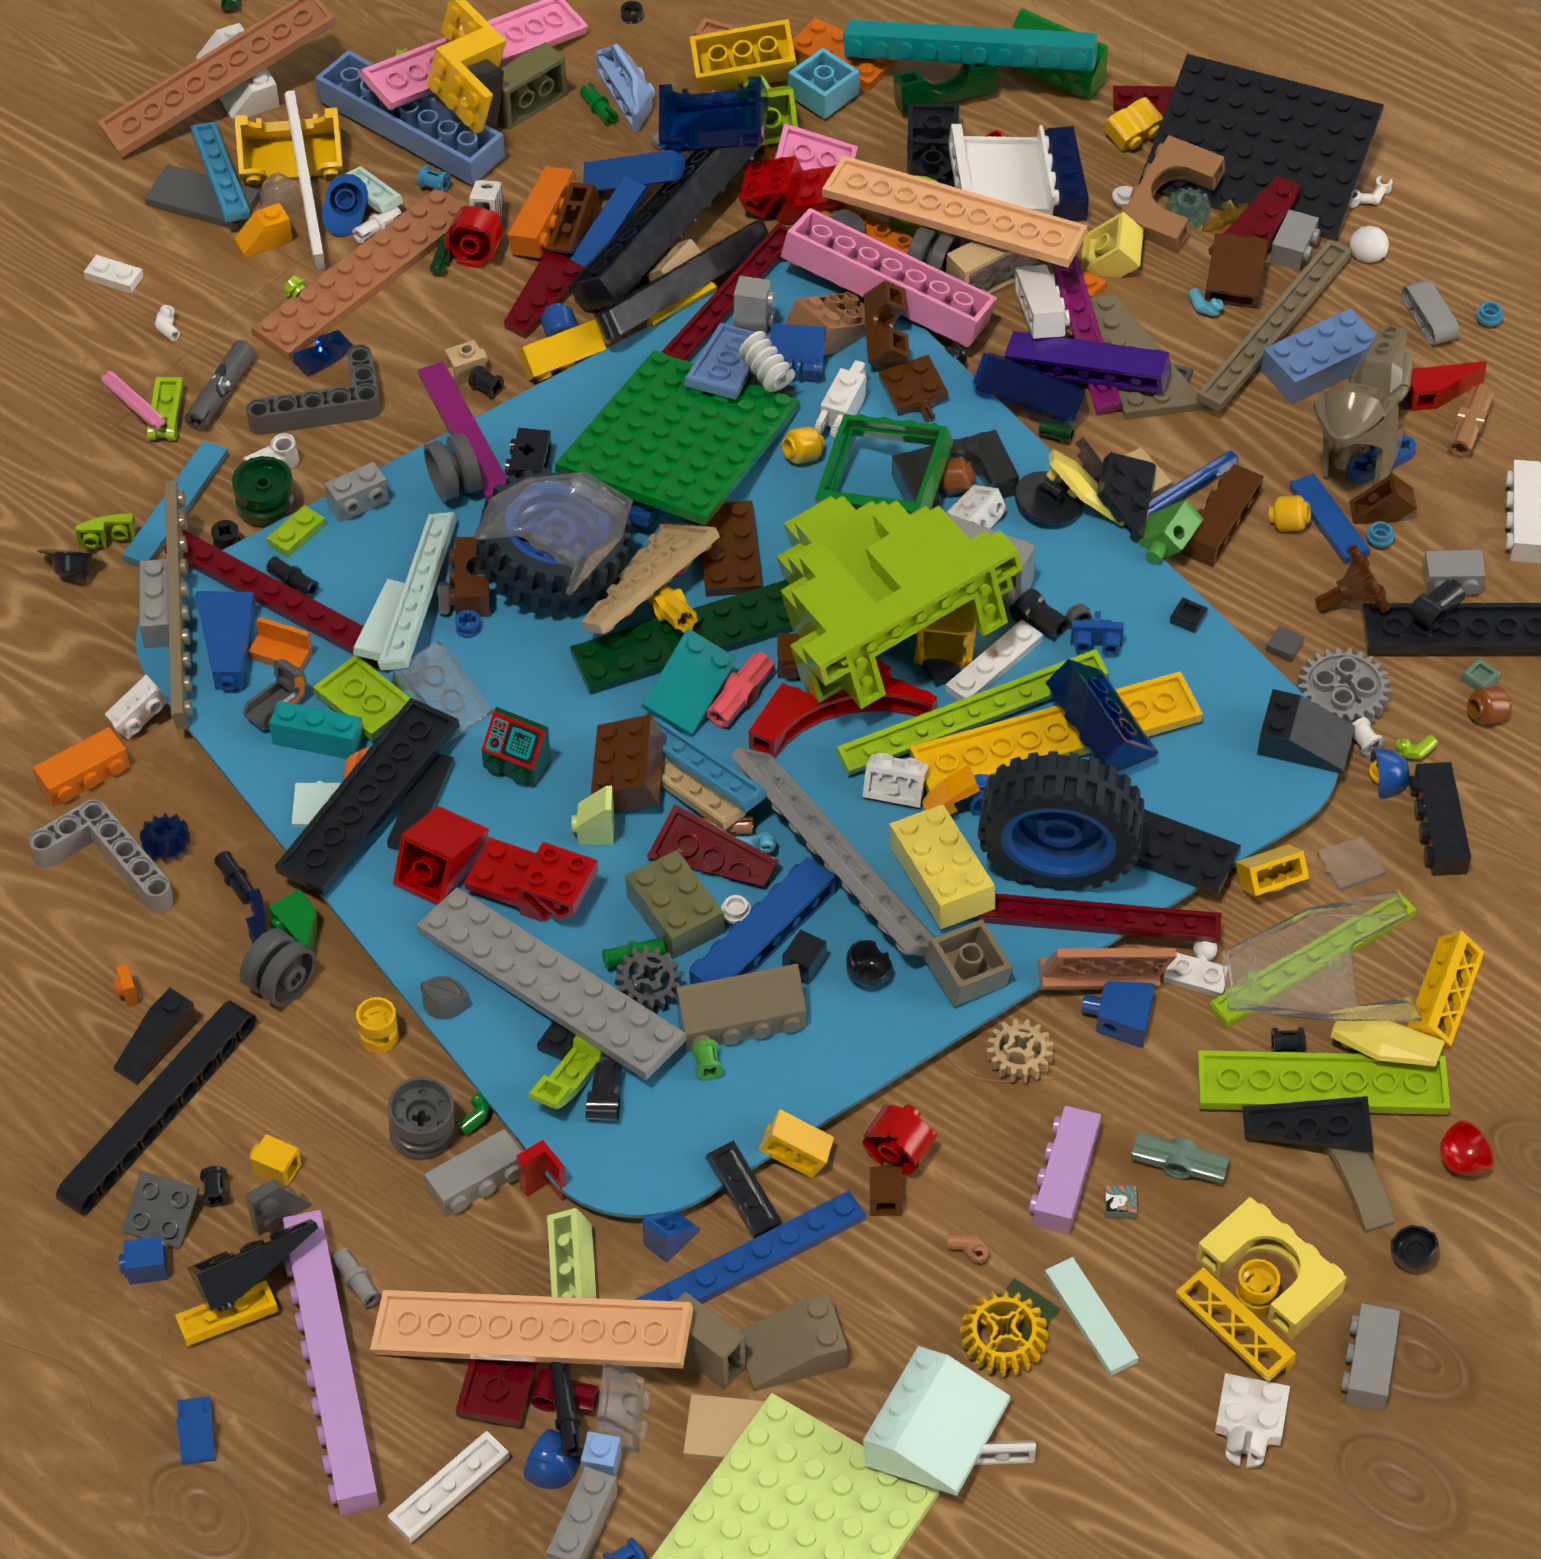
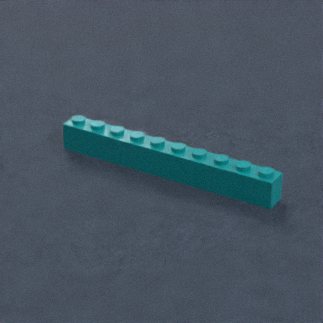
M852 19L849 20L843 33L845 57L1093 71L1098 57V33Z

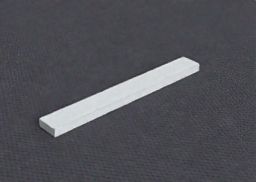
M286 91V107L314 267L316 271L324 270V256L295 91Z

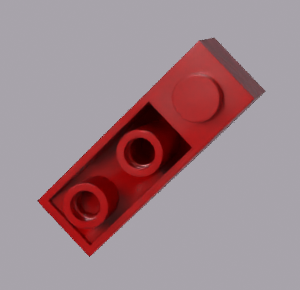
M1487 362L1413 368L1410 391L1406 395L1410 410L1437 409L1471 390L1472 386H1478L1483 383Z

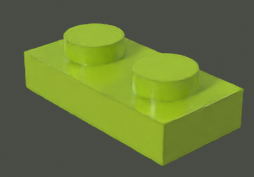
M304 505L266 538L267 544L289 558L326 526L325 518Z

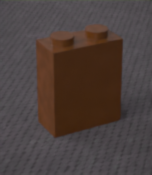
M1230 232L1215 233L1205 300L1210 302L1211 299L1216 298L1220 299L1223 304L1257 308L1268 240L1258 236H1236Z

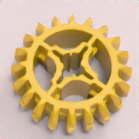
M1006 1289L1003 1291L1002 1297H997L992 1291L989 1301L980 1296L978 1298V1306L974 1304L969 1306V1314H964L962 1318V1323L965 1326L960 1328V1336L964 1337L961 1342L962 1348L968 1349L967 1358L969 1360L976 1359L975 1366L978 1369L987 1365V1373L989 1375L994 1372V1369H999V1374L1002 1378L1006 1375V1370L1010 1369L1012 1374L1016 1376L1019 1373V1366L1028 1372L1031 1366L1030 1361L1037 1363L1040 1360L1039 1353L1045 1351L1046 1343L1044 1341L1048 1339V1331L1044 1329L1047 1324L1046 1319L1039 1318L1041 1316L1040 1308L1031 1309L1032 1300L1030 1298L1021 1302V1294L1019 1292L1014 1295V1298L1008 1297L1009 1294ZM1021 1321L1030 1332L1031 1336L1028 1342L1022 1338V1334L1018 1331ZM980 1326H983L986 1329V1333L990 1336L987 1346L979 1338L978 1329ZM1003 1331H1010V1335H1006L1005 1333V1336H998V1332H1002L1003 1334Z

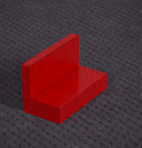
M543 1139L516 1155L520 1189L527 1197L548 1184L562 1201L567 1199V1196L561 1190L566 1187L564 1164ZM546 1172L552 1177V1179H553V1180L556 1182V1184L560 1187V1190H558V1189L550 1182V1180L546 1177V1175H545Z

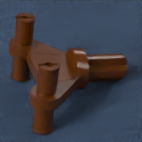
M1357 545L1349 546L1347 553L1352 561L1344 578L1336 581L1337 587L1316 597V605L1321 612H1324L1345 600L1348 604L1354 600L1375 602L1380 612L1388 611L1391 606L1385 597L1386 590L1377 583L1375 576L1371 573L1368 558L1361 554Z

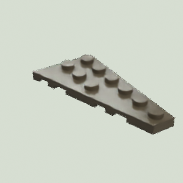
M1116 294L1090 297L1103 342L1121 346L1161 350ZM1171 361V372L1163 394L1117 388L1122 402L1121 411L1124 420L1199 411L1204 409V404L1196 401L1197 393Z

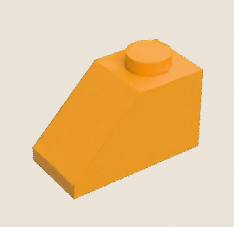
M280 202L256 210L235 236V243L244 258L293 241L290 219Z

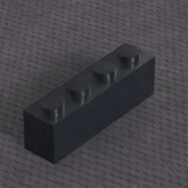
M1452 763L1416 764L1414 776L1409 778L1410 792L1415 793L1416 796L1414 800L1415 816L1420 817L1421 823H1419V837L1421 841L1425 840L1424 862L1426 865H1430L1432 876L1467 874L1471 853Z

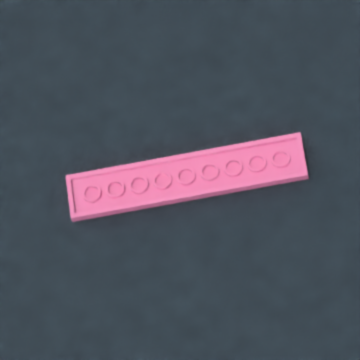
M541 0L487 21L507 40L499 67L510 63L544 42H547L552 47L587 33L589 27L565 0ZM444 37L363 68L360 72V78L389 110L430 95L433 92L427 86L435 50L450 41Z

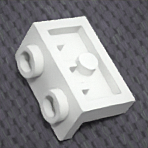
M973 485L947 512L990 529L1007 512V508L998 488Z
M145 675L105 715L113 723L114 729L129 740L141 730L148 720L159 713L170 699L148 675Z
M887 753L871 754L866 765L862 797L920 808L929 765L914 758L904 760L894 758Z

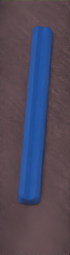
M1229 450L1152 498L1149 502L1147 518L1149 514L1177 503L1228 471L1233 464L1237 465L1238 455Z

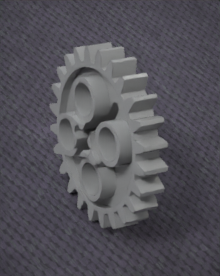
M1337 647L1335 654L1325 649L1324 657L1315 653L1314 661L1307 659L1306 667H1301L1297 686L1310 701L1351 724L1362 717L1368 718L1372 723L1374 722L1375 715L1381 717L1383 709H1387L1391 696V680L1387 679L1388 671H1381L1382 663L1372 664L1373 656L1364 659L1362 658L1363 651L1353 655L1351 648H1348L1346 653H1342L1341 649Z

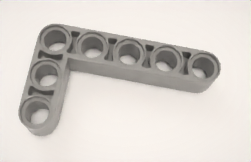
M88 800L36 830L29 837V846L33 860L39 867L48 868L54 866L87 845L94 843L150 911L157 914L169 911L174 904L168 878L106 805L99 800Z

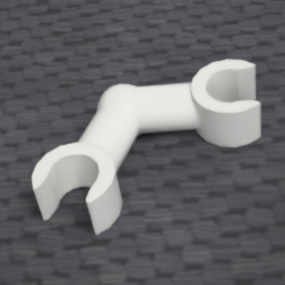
M1381 176L1377 177L1375 190L1372 194L1360 193L1355 189L1349 207L1354 208L1359 204L1378 205L1383 195L1391 192L1393 180L1391 179L1388 184H1382Z

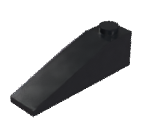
M309 1219L269 1236L271 1241L265 1243L264 1240H254L244 1244L240 1248V1253L234 1255V1253L225 1251L187 1267L206 1307L211 1311L216 1309L217 1312L233 1307L235 1305L234 1300L246 1294L318 1229V1225L315 1221Z

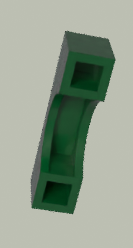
M962 64L960 70L952 78L936 83L925 80L918 70L893 75L895 103L902 113H908V103L962 102L968 98L983 97L989 95V93L998 92L997 65Z

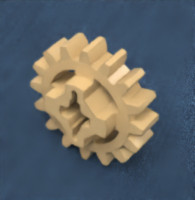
M1013 1019L1012 1026L1002 1022L1001 1031L993 1029L992 1038L987 1040V1060H991L990 1068L992 1070L999 1068V1076L1001 1078L1009 1074L1011 1082H1014L1016 1077H1021L1023 1083H1026L1027 1076L1029 1075L1034 1079H1038L1039 1070L1046 1073L1048 1071V1063H1052L1054 1044L1049 1041V1033H1040V1024L1035 1025L1033 1028L1030 1027V1021L1027 1019L1023 1025H1019L1017 1019ZM1005 1042V1045H1003V1050L1000 1051L1001 1045ZM1040 1050L1039 1056L1035 1059L1034 1057L1037 1056V1051Z

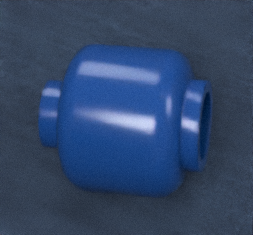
M562 303L548 306L541 317L546 338L578 326L572 308L564 306Z

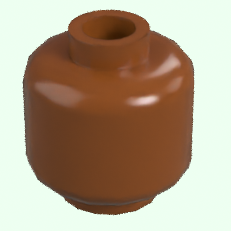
M964 457L948 459L938 489L942 488L948 496L967 492L972 487V483H976L972 462H967Z
M1499 686L1476 689L1472 692L1467 702L1469 716L1480 725L1505 721L1512 707L1511 698Z

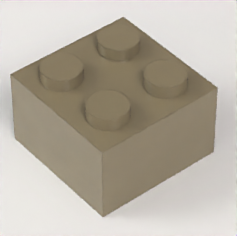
M983 919L930 939L926 957H924V960L953 1007L1005 987L1013 968Z

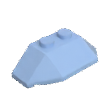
M618 44L595 51V66L598 75L633 132H640L653 109L652 98L655 97V92L652 84L647 83L642 68L637 67L633 59Z

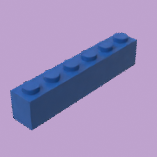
M809 857L801 864L794 865L789 871L788 876L781 883H776L761 902H756L742 921L735 922L729 933L722 940H717L702 959H697L692 964L689 970L690 985L755 972L835 894V875Z

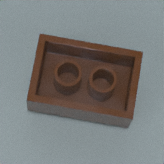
M652 714L597 725L591 795L605 786H612L614 814L659 805L665 734Z

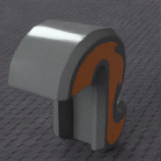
M279 659L274 661L276 681L248 700L244 706V717L262 730L270 729L269 721L278 701L299 705L305 695L306 675L288 660Z

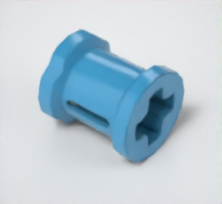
M424 165L421 168L417 178L419 187L437 188V190L447 192L451 181L450 173L432 170L428 165Z

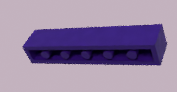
M1013 331L1004 355L1007 373L1159 394L1164 393L1171 372L1170 355L1166 351L1061 337L1033 339L1032 334L1029 332Z

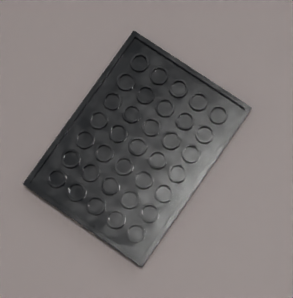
M1187 54L1144 170L1147 164H1152L1155 159L1158 145L1164 143L1168 135L1223 156L1225 172L1214 191L1189 181L1174 180L1162 185L1156 193L1241 215L1267 186L1279 176L1301 185V192L1291 210L1319 218L1317 229L1321 230L1320 237L1337 241L1381 119L1384 104ZM1143 170V172H1142V175H1141V178H1140L1138 184H1140V182H1141L1142 179H1143L1144 170Z

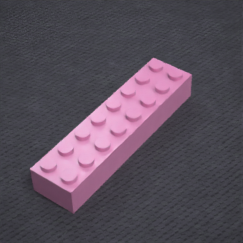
M811 208L788 230L780 256L791 264L811 271L814 275L823 277L841 288H846L864 298L863 294L885 280L905 289L907 312L902 314V316L966 347L972 344L989 323L997 297Z

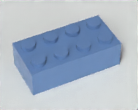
M1350 308L1264 348L1261 372L1291 404H1294L1349 378L1362 353L1369 347L1376 334Z

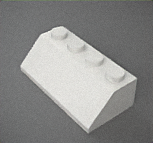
M237 23L216 30L198 53L196 59H199L244 31L242 25ZM267 68L219 97L232 122H235V115H247L250 117L280 107L277 85Z

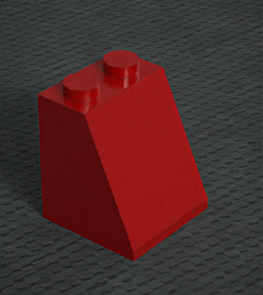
M436 807L401 834L393 884L438 905L465 881L487 843L489 829L443 807Z

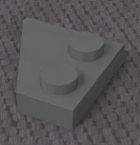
M274 1179L245 1195L252 1226L259 1236L267 1231L276 1230L283 1223L284 1217L297 1215L312 1206L305 1194L302 1193L299 1196L292 1188L283 1186Z

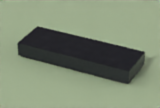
M734 1140L705 1156L753 1238L781 1223L782 1220Z

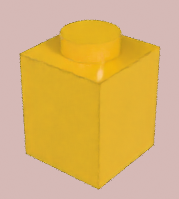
M267 1134L260 1144L256 1143L249 1156L254 1175L267 1181L274 1179L283 1186L289 1185L302 1165L299 1148Z

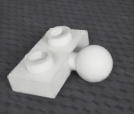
M1195 942L1193 952L1196 958L1176 952L1177 957L1166 968L1163 982L1214 997L1224 993L1231 967L1209 961L1217 954L1216 943Z

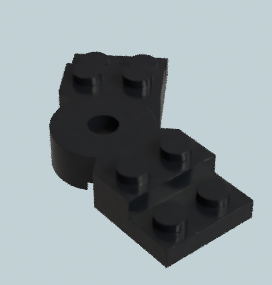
M908 103L907 174L926 176L936 180L938 183L955 187L948 140L951 124H959V104Z

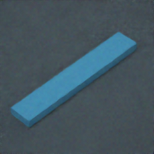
M216 122L190 126L191 135L224 221L231 222L249 219V207Z
M203 441L177 477L176 482L179 491H184L186 497V507L182 508V513H185V516L228 457L227 448ZM165 496L124 552L123 559L125 562L140 567V561L155 560L166 544Z
M652 714L665 734L663 757L745 813L767 798L766 789Z

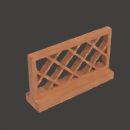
M1176 948L1056 949L1050 957H1040L1037 961L1040 990H1102L1107 981L1155 984V989H1158L1161 986L1160 974L1177 957Z

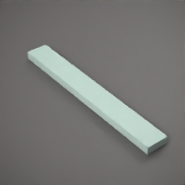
M455 512L429 514L378 660L380 670L403 669L409 666L457 522Z

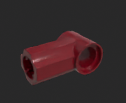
M549 1368L541 1369L530 1403L539 1410L555 1412L556 1406ZM572 1380L576 1411L593 1415L598 1404L599 1386Z

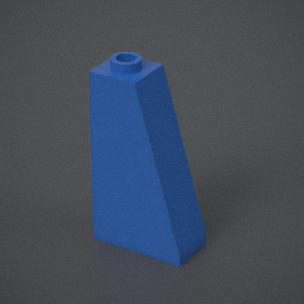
M196 591L215 689L226 691L244 690L249 661L248 650L251 647L256 616L253 592Z

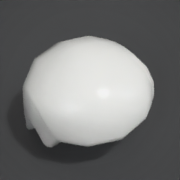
M1369 225L1360 227L1352 234L1349 248L1352 249V255L1358 261L1366 264L1374 263L1386 257L1389 241L1383 230Z

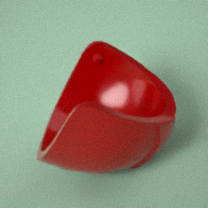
M1467 1120L1458 1121L1448 1129L1444 1138H1442L1440 1145L1441 1156L1446 1167L1453 1173L1473 1176L1493 1167L1494 1155L1491 1146L1481 1130L1472 1122Z

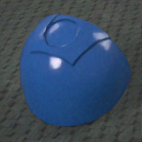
M1372 748L1370 760L1374 762L1377 759L1378 796L1381 799L1394 797L1408 785L1410 778L1409 764L1404 756L1393 750Z
M554 1429L546 1430L539 1437L527 1458L524 1478L537 1487L543 1489L561 1488L570 1483L578 1472V1456L570 1457L569 1449L567 1456L562 1454L559 1431Z

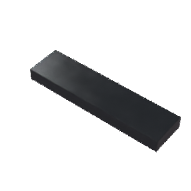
M437 754L409 789L387 840L388 848L399 850L401 834L436 808L455 764L454 757Z

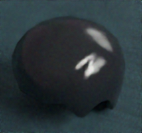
M859 940L852 944L847 952L846 972L855 983L863 987H877L886 982L892 972L889 953L879 951L875 941Z
M1409 1225L1400 1229L1391 1239L1393 1259L1396 1264L1406 1271L1421 1272L1429 1269L1438 1258L1440 1247L1435 1232L1429 1231V1229L1423 1226Z

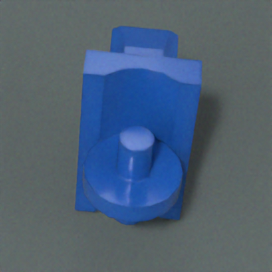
M1101 611L1094 612V619L1072 620L1070 645H1074L1077 654L1091 651V646H1102V653L1105 655H1117L1119 647H1122L1124 622L1102 620Z

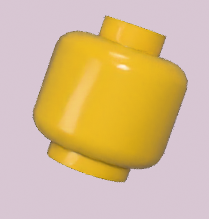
M811 426L791 429L782 440L784 456L795 464L818 460L825 446L823 436Z
M1300 495L1279 496L1276 498L1274 506L1269 507L1270 523H1275L1277 530L1280 532L1302 531L1306 524H1309L1311 521L1310 503L1305 501Z

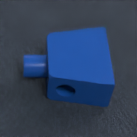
M1107 981L1104 985L1102 997L1084 994L1081 1012L1098 1015L1096 1031L1099 1034L1143 1048L1153 1003L1155 984Z

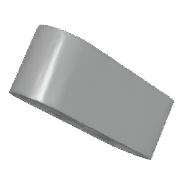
M1430 280L1406 285L1402 288L1403 302L1430 345L1433 346L1458 339V323Z

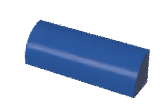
M673 150L584 162L583 183L594 184L599 192L616 189L624 176L644 185L678 181L685 169V156Z

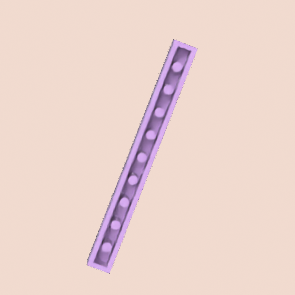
M321 1210L283 1218L285 1228L312 1219L318 1225V1229L290 1253V1257L285 1258L284 1261L287 1276H294L295 1284L289 1286L293 1305L299 1303L301 1312L295 1313L298 1332L305 1331L306 1340L300 1341L303 1360L310 1359L311 1368L305 1369L309 1388H316L317 1396L311 1397L314 1417L321 1416L322 1425L316 1426L320 1446L327 1445L328 1454L322 1455L325 1475L332 1474L334 1482L327 1485L331 1505L338 1503L340 1515L380 1507Z

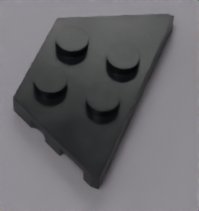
M1111 452L1103 460L1097 497L1109 508L1118 523L1122 520L1125 521L1133 531V534L1129 537L1136 543L1143 538L1156 464Z

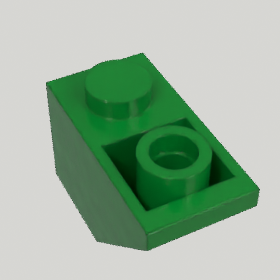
M297 889L269 907L271 916L269 925L271 929H281L293 937L295 942H300L313 951L319 926L316 908Z

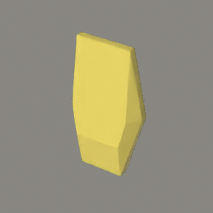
M1054 449L1048 454L1049 465L1052 468L1046 475L1052 481H1055L1060 476L1070 487L1067 493L1075 499L1078 496L1081 501L1118 525L1123 526L1125 524L1124 520L1118 523L1109 508L1097 497L1099 484L1076 461Z
M1339 1014L1331 1032V1038L1341 1042L1342 1047L1353 1048L1375 1060L1426 1066L1437 1065L1445 1043L1444 1040L1400 1024L1361 1015Z

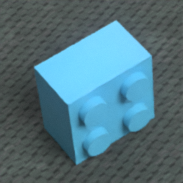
M821 48L788 72V86L793 88L794 99L824 119L859 94L860 71L825 48Z

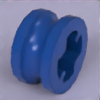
M463 610L456 615L455 627L459 636L473 638L480 633V616L477 612ZM466 622H471L470 626H465Z

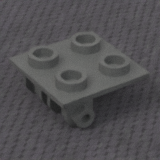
M141 1171L122 1232L142 1238L162 1236L165 1245L181 1249L192 1211L198 1210L201 1205V1198L197 1197L200 1188Z

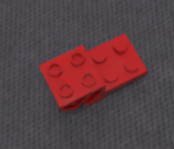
M797 156L749 163L739 197L745 211L765 218L775 202L779 203L776 217L782 224L797 222L809 208L820 211L846 207V203L822 196V188L837 165L803 170Z
M489 837L465 879L464 885L467 890L519 907L520 915L541 922L549 919L550 915H552L557 920L574 916L598 872V860L546 842H542L535 853Z

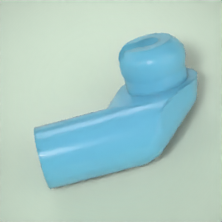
M1194 288L1188 293L1197 312L1212 317L1221 313L1220 310L1223 309L1224 305L1220 299L1213 298L1210 302L1206 301L1199 288Z
M762 832L753 836H736L765 853L772 852L777 842L776 837L770 832Z

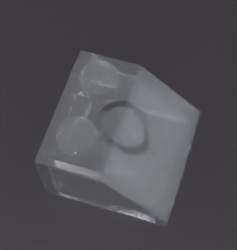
M603 1362L597 1416L598 1433L620 1437L621 1452L639 1453L640 1441L647 1440L648 1421H643V1411L650 1410L651 1392L645 1391L644 1378L610 1362Z

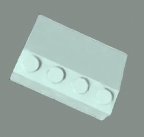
M918 1346L863 1439L866 1466L957 1496L981 1454L983 1445L987 1443L1010 1401V1395L949 1355Z

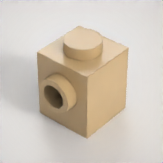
M475 340L444 350L446 367L456 386L468 382L469 376L476 366L481 365L485 367V364H488L485 350L483 348L479 349Z

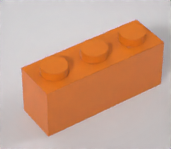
M107 727L32 768L38 787L52 806L56 807L63 802L70 801L76 795L96 787L106 779L122 773L130 767L126 748L110 727Z

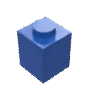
M162 1236L124 1241V1254H119V1267L121 1273L127 1274L129 1285L168 1280L167 1255Z

